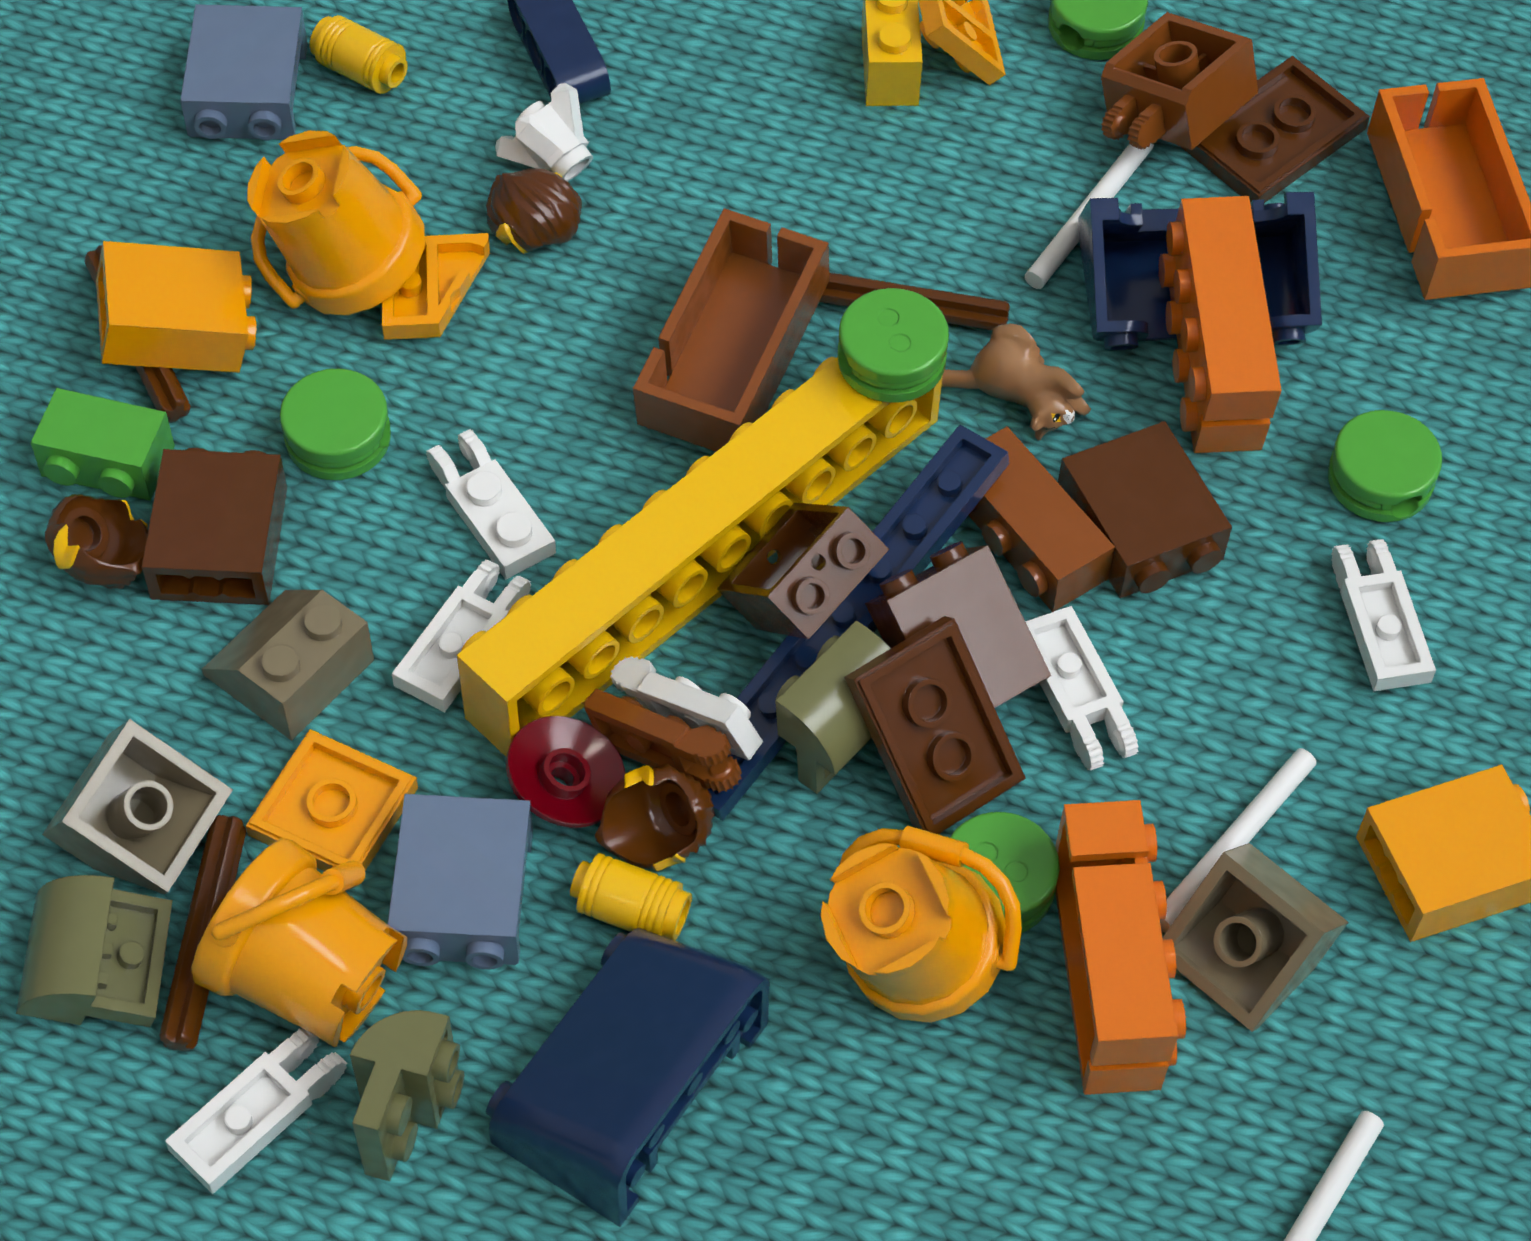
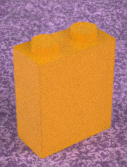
M103 241L96 277L102 364L240 373L245 350H253L256 342L255 316H247L246 312L251 303L252 280L250 275H242L240 251Z
M1502 764L1367 807L1356 838L1410 942L1531 903L1530 806L1525 792L1518 784L1512 783Z

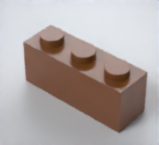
M1008 426L985 438L1008 451L1009 465L968 515L981 529L983 538L990 550L997 556L1003 555L1017 571L1018 578L1024 589L1033 597L1039 596L1052 612L1108 580L1115 546Z

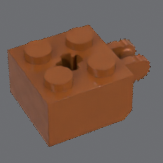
M1166 12L1106 62L1101 80L1107 112H1105V117L1102 118L1101 130L1105 137L1113 140H1119L1123 138L1124 134H1128L1127 140H1129V144L1141 150L1150 147V144H1154L1158 139L1193 150L1258 94L1252 39Z

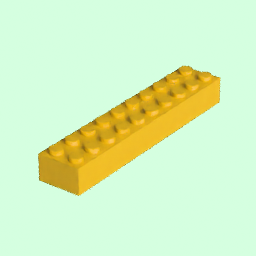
M829 357L824 360L810 379L796 390L789 389L783 392L768 412L754 423L747 422L741 425L733 433L729 442L713 455H706L696 460L687 471L685 477L667 491L662 489L654 493L646 501L642 510L625 524H616L609 528L599 540L598 545L579 560L572 559L562 565L554 575L553 580L533 596L529 594L517 600L505 618L487 632L479 631L471 636L463 645L461 652L457 654L465 719L502 754L507 756L512 740L528 723L548 716H574L584 707V701L596 688L604 691L613 684L610 677L612 675L611 670L614 669V665L619 663V660L622 661L624 657L630 658L631 656L633 658L638 657L639 660L644 659L721 597L722 594L717 590L720 584L794 503L833 506L938 421L942 377L933 389L921 397L905 402H882L868 398L853 389L841 374L838 358ZM775 550L769 551V553H768V555H767V559H768L771 555H773L776 551H775Z

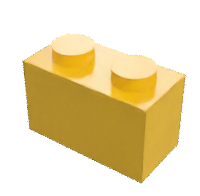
M863 0L861 33L866 106H919L923 61L918 0Z

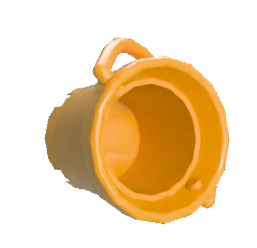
M308 130L289 136L278 143L285 153L278 157L272 165L263 157L255 166L247 189V201L257 215L251 235L253 260L265 281L290 308L296 309L303 303H306L323 314L348 316L372 309L397 293L415 272L425 248V225L414 207L421 200L422 192L398 165L380 152L358 146L346 147L345 144L342 145L334 134L328 131ZM360 161L375 165L386 173L402 191L397 192L382 184ZM267 231L286 259V271L293 283V290L277 274L267 258L265 246Z
M906 826L904 830L881 828L859 836L843 852L839 866L830 879L834 886L829 893L828 904L822 901L821 919L826 940L838 956L846 962L849 975L873 1005L899 1020L932 1023L963 1013L988 993L1000 970L1013 971L1016 968L1022 932L1020 902L1007 876L990 859L970 850L967 842L911 826ZM964 865L980 872L996 888L998 895L1004 905L1005 917L1003 914L1000 899L992 891L989 885L985 882L981 875L964 867Z
M281 838L265 848L247 866L227 892L197 946L191 967L192 975L196 984L220 996H234L237 994L309 1031L329 1045L337 1047L339 1040L345 1043L352 1037L386 991L380 987L386 970L380 966L383 964L394 972L397 971L407 948V936L386 924L345 892L364 881L366 873L361 863L358 861H348L320 873L317 870L316 859L295 841Z

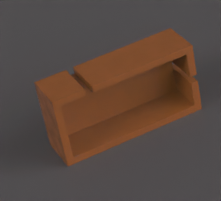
M724 208L658 337L659 349L653 347L633 387L637 424L695 445L718 451L729 442L733 433L741 425L747 422L754 423L764 415L828 285L829 243L781 227L777 235L778 267L771 265L773 262L771 223Z

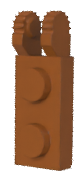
M597 688L583 703L592 726L611 741L619 754L650 767H658L662 764L674 766L678 771H683L685 774L693 776L695 780L700 781L702 787L706 789L712 788L713 792L715 790L719 793L721 791L727 792L728 789H733L736 784L738 785V781L742 779L740 776L742 771L737 760H733L732 756L728 757L731 754V745L726 734H722L721 731L717 732L716 728L704 725L692 729L677 716L668 715L664 717L645 709L638 701L631 697L623 696L619 698Z

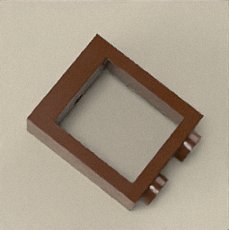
M794 503L720 584L717 590L756 630L810 639L889 549L849 507ZM771 550H775L778 554V559L773 564L767 559V555Z

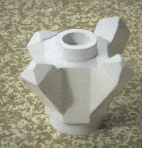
M564 83L559 84L551 92L552 101L545 106L542 101H537L519 115L515 121L516 136H501L496 141L495 148L498 157L536 169H546L553 173L557 172L567 182L576 177L590 164L593 155L587 149L589 142L583 134L578 92L574 87Z

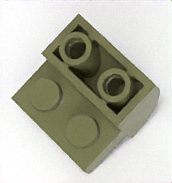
M857 620L840 637L835 635L828 639L820 649L816 661L800 677L794 675L789 678L779 690L775 701L778 735L796 747L798 781L816 794L872 738L844 677L891 648L874 632Z
M67 876L52 880L43 885L35 898L16 1014L81 1025L85 1016L151 1027L156 1018L173 900L113 889L115 878L106 876Z
M423 1010L396 1013L372 1025L354 1045L350 1058L361 1101L352 1125L365 1175L390 1182L398 1160L407 1162L413 1151L418 1124L437 1129L445 1107L449 1109L456 1107L463 1088L465 1073L458 1069L460 1044L453 1041L449 1016Z

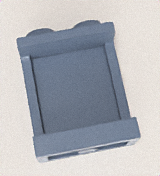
M195 4L180 100L188 136L208 139L241 138L272 140L286 139L289 136L295 135L296 126L293 104L299 59H306L308 46L302 7Z
M404 794L388 925L407 936V948L403 956L405 962L417 966H430L439 961L466 962L468 965L479 969H496L503 964L516 965L519 963V927L527 852H531L533 837L532 813L530 811L531 802L529 800Z

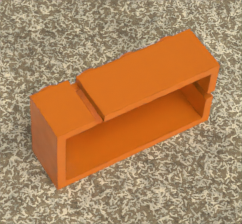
M1484 78L1437 83L1424 128L1420 129L1418 128L1429 95L1426 84L1379 89L1367 135L1408 253L1414 252L1411 262L1424 300L1531 288V202Z
M1249 196L1181 199L1176 222H1168L1166 240L1168 254H1160L1159 257L1160 285L1162 288L1169 287L1171 301H1167L1166 328L1169 335H1176L1178 349H1174L1173 375L1176 383L1184 384L1185 397H1182L1180 402L1181 428L1183 432L1191 431L1194 453L1262 450L1270 427V418H1273L1282 390Z
M1141 800L1064 804L1055 844L1060 865L1055 893L1084 1095L1161 1090L1168 1067L1175 1066L1177 1063V1039L1185 1038L1186 1015L1182 999H1172L1169 979H1173L1176 976V953L1173 940L1163 939L1160 920H1164L1167 914L1165 886L1163 881H1153L1151 863H1148L1156 862L1155 826L1153 823L1144 824Z

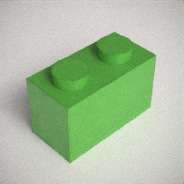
M60 388L55 389L30 442L42 477H47L60 485L70 486L78 484L103 490L107 494L118 498L132 496L151 501L156 490L163 449L173 450L175 446L166 412Z

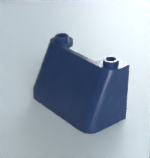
M1286 192L1284 194V203L1264 205V200H1252L1250 204L1274 345L1306 342L1305 334L1317 330L1322 325L1314 192ZM1090 198L1079 215V242L1093 340L1104 342L1105 350L1124 351L1138 348V341L1177 340L1176 335H1169L1166 328L1167 301H1171L1169 287L1162 288L1160 285L1159 257L1160 254H1168L1166 240L1168 222H1176L1179 208L1142 210V203L1130 204L1123 213L1119 209L1118 198Z
M640 928L632 930L627 936L623 933H618L611 940L601 959L602 968L513 1083L509 1081L502 1083L491 1097L486 1109V1114L491 1117L489 1123L491 1144L619 1227L622 1226L639 1202V1196L630 1191L629 1188L637 1184L644 1170L651 1172L658 1163L657 1149L725 1056L733 1060L740 1050V1043L751 1048L768 1024L770 986L768 978L744 964Z

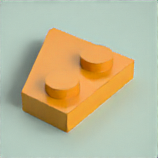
M488 233L425 236V248L415 272L397 293L382 302L384 340L441 337L490 254Z

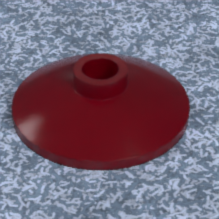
M548 716L528 723L516 734L506 756L507 777L518 799L529 800L531 802L530 811L539 818L552 824L569 828L588 827L600 823L609 791L626 774L620 754L611 741L593 726L571 717ZM554 777L560 778L566 785L561 784Z

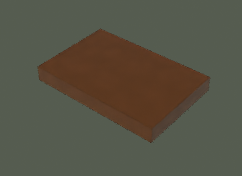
M1291 56L1257 80L1258 94L1193 150L1181 148L1240 196H1249L1250 202L1252 200H1264L1265 203L1366 130L1370 116L1294 56Z
M943 616L844 677L913 827L940 834L1026 779L955 618Z

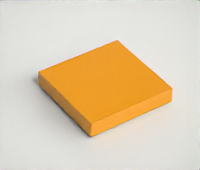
M309 729L246 824L248 836L269 846L281 838L293 840L316 859L317 868L323 871L348 861H358L366 871L402 814L404 794H415L417 791V777Z

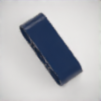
M507 0L514 27L550 98L551 92L559 84L564 83L577 89L579 104L610 95L611 86L606 65L572 0Z

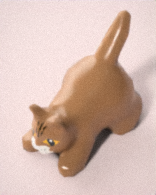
M1009 323L993 328L989 342L977 353L969 370L945 369L942 377L941 387L979 388L990 396L1014 402L1028 408L1032 417L1030 427L1035 431V438L1037 440H1041L1047 432L1054 431L1062 425L1072 423L1075 420V413L1085 416L1091 411L1089 405L1081 397L1084 394L1082 387L1064 369L1045 365V361L1040 355V349L1034 338L1018 324Z

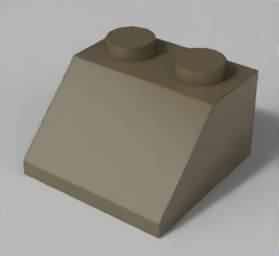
M322 589L284 590L202 668V672L205 677L292 741L374 661L368 622Z
M129 719L108 734L42 835L94 870L165 895L175 883L233 789Z
M1248 843L1222 853L1163 936V939L1173 940L1176 953V969L1253 1032L1311 974L1349 922L1252 844Z

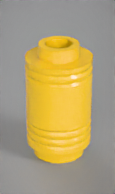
M341 15L324 17L318 22L311 34L310 51L315 55V59L319 64L378 94L387 93L392 88L398 87L406 76L408 64L406 52L402 45Z
M598 853L591 863L584 860L580 863L570 888V896L577 898L576 910L578 913L589 917L592 916L594 919L629 932L640 928L672 940H676L680 935L692 902V893L683 890V883L673 881L670 878L666 879L662 875L659 876L654 872L618 859H613L602 853Z

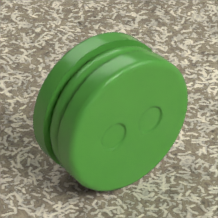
M1050 0L1048 28L1056 43L1067 52L1084 59L1108 60L1143 32L1148 0Z
M886 288L862 295L849 305L840 321L837 358L842 376L857 392L877 401L905 402L923 396L936 386L945 370L949 340L947 321L941 310L932 301L910 290Z
M325 369L311 373L295 383L282 401L280 423L287 453L299 469L313 477L325 480L354 478L376 466L388 450L391 428L385 396L373 380L359 372L348 369Z
M1391 410L1365 412L1349 420L1340 430L1328 465V482L1337 500L1352 513L1377 522L1404 520L1420 512L1429 502L1442 467L1441 448L1434 434L1423 423L1407 414Z
M989 812L968 819L952 833L950 838L967 842L970 850L990 859L1010 880L1020 902L1021 933L1036 926L1046 916L1055 896L1060 865L1053 841L1040 826L1017 814ZM964 865V867L981 875V877L989 885L992 891L1000 899L996 888L980 872ZM1000 899L1003 914L1005 917L1004 905Z

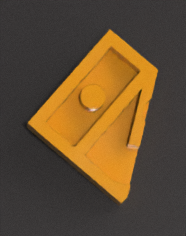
M918 0L922 15V21L919 24L920 30L925 40L933 48H942L954 58L957 65L964 72L974 73L988 85L1006 75L988 0H972L970 2H967L969 0Z

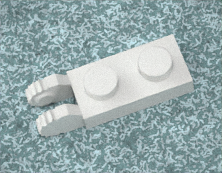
M469 429L459 434L457 438L462 454L469 460L470 465L474 469L461 477L448 453L443 450L442 446L437 445L426 451L429 465L446 489L447 499L492 562L499 565V571L505 580L556 554L555 539L496 459L491 461L486 447L473 430Z
M1384 539L1369 541L1367 544L1366 556L1369 568L1371 569V575L1361 576L1349 544L1334 546L1331 553L1332 567L1336 575L1338 587L1341 589L1340 593L1373 692L1431 683L1436 668L1402 571L1396 570Z
M485 559L484 562L482 561L463 587L457 586L392 672L393 685L445 713L461 691L457 654L461 652L463 645L471 636L479 631L487 632L507 616L510 608L517 600L525 595H529L532 585L531 581L518 575L515 578L513 577V580L509 582L496 601L492 603L486 600V598L496 585L500 568L499 565Z
M1069 606L1025 621L1052 675L1039 683L1066 733L1070 732L1074 749L1087 770L1102 767L1104 764L1102 747L1091 727V724L1105 720L1108 736L1122 758L1137 754L1139 752L1138 740L1136 739L1133 727L1130 726V722L1122 709L1124 701L1073 607Z
M624 657L611 670L612 675L610 677L616 688L620 689L621 692L625 691L628 697L638 701L645 709L664 717L668 715L677 716L692 729L708 725L716 728L717 732L721 731L722 734H726L731 745L730 752L733 755L750 760L763 743V740L749 720L751 717L750 710L740 700L730 694L721 693L718 697L702 691L687 678L678 676L673 680L656 673L652 663L643 658L639 660L638 657Z
M299 1028L298 1031L282 1042L269 1055L264 1052L165 1140L169 1152L212 1194L312 1105V1100L322 1097L332 1085H335L341 1079L340 1077L345 1073L344 1071L348 1063L336 1052H331V1054L320 1059L317 1064L311 1067L297 1081L288 1074L302 1064L304 1059L313 1053L320 1042L318 1040L319 1037L303 1028Z

